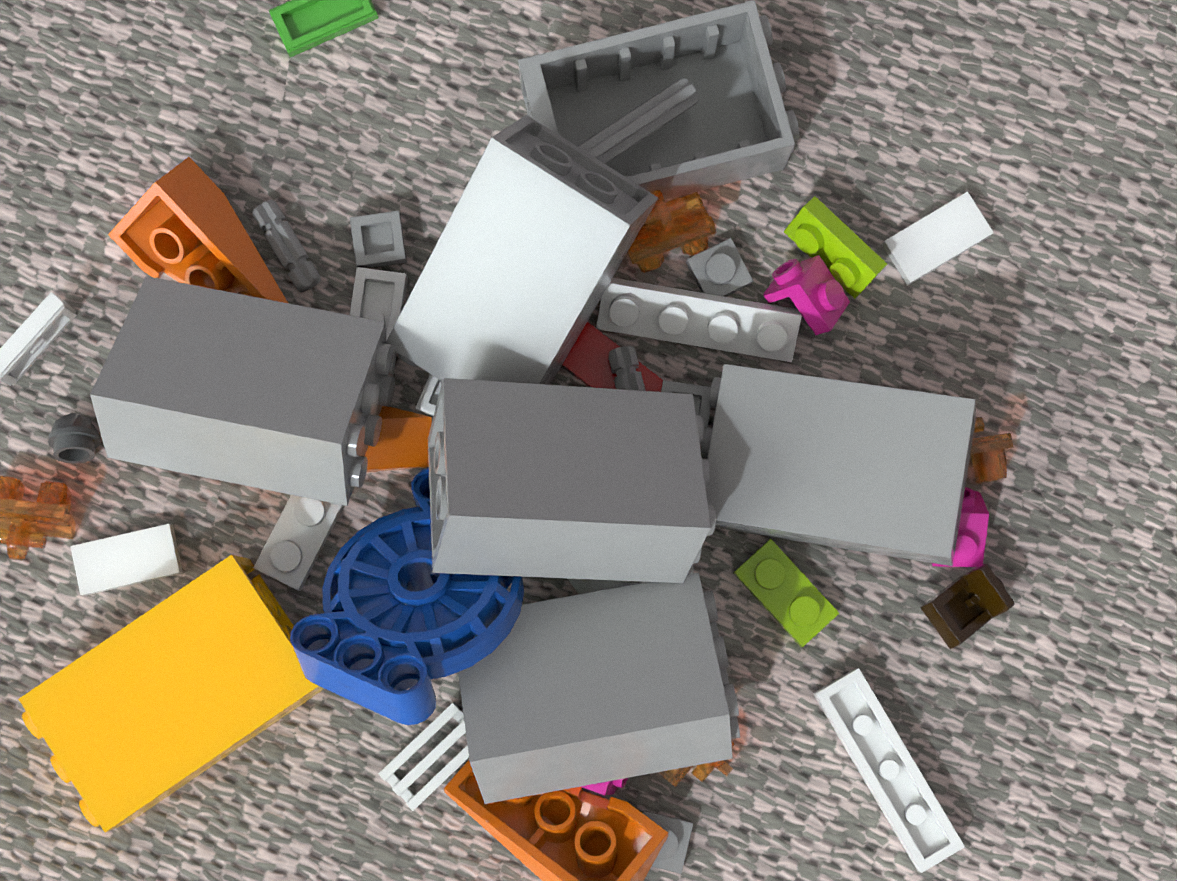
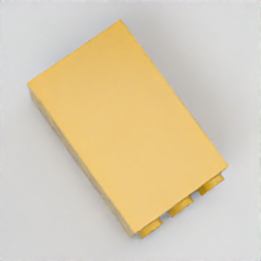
M231 554L18 699L25 709V712L22 713V719L26 727L37 739L44 738L54 754L50 757L54 770L64 782L69 783L72 781L83 798L79 801L80 809L85 818L94 827L100 825L104 832H108L130 823L324 690V688L305 678L290 641L294 625L261 575L259 574L251 580L248 578L247 574L255 570L250 559Z

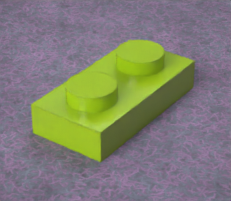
M816 196L803 206L784 230V233L795 242L797 247L811 258L819 255L835 280L854 299L862 293L887 265L878 254Z
M769 539L733 572L739 581L800 647H804L839 614L833 605L772 539Z

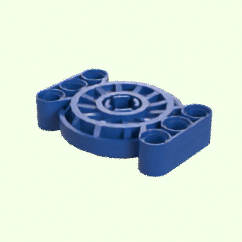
M429 467L421 470L411 482V490L416 507L402 509L378 518L359 530L340 548L328 567L322 588L324 613L302 618L294 625L290 636V641L306 679L404 725L419 724L433 714L436 708V695L431 679L447 677L473 666L491 654L510 634L520 615L524 597L523 577L432 573Z

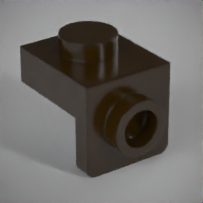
M983 564L954 580L920 608L949 649H952L966 641L992 618L1008 611L1015 603L1005 590L1003 582L992 572L987 564Z

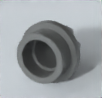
M70 413L55 421L48 435V444L53 448V456L56 460L73 464L84 463L95 457V449L100 445V434L92 424L91 418L82 416L80 413Z

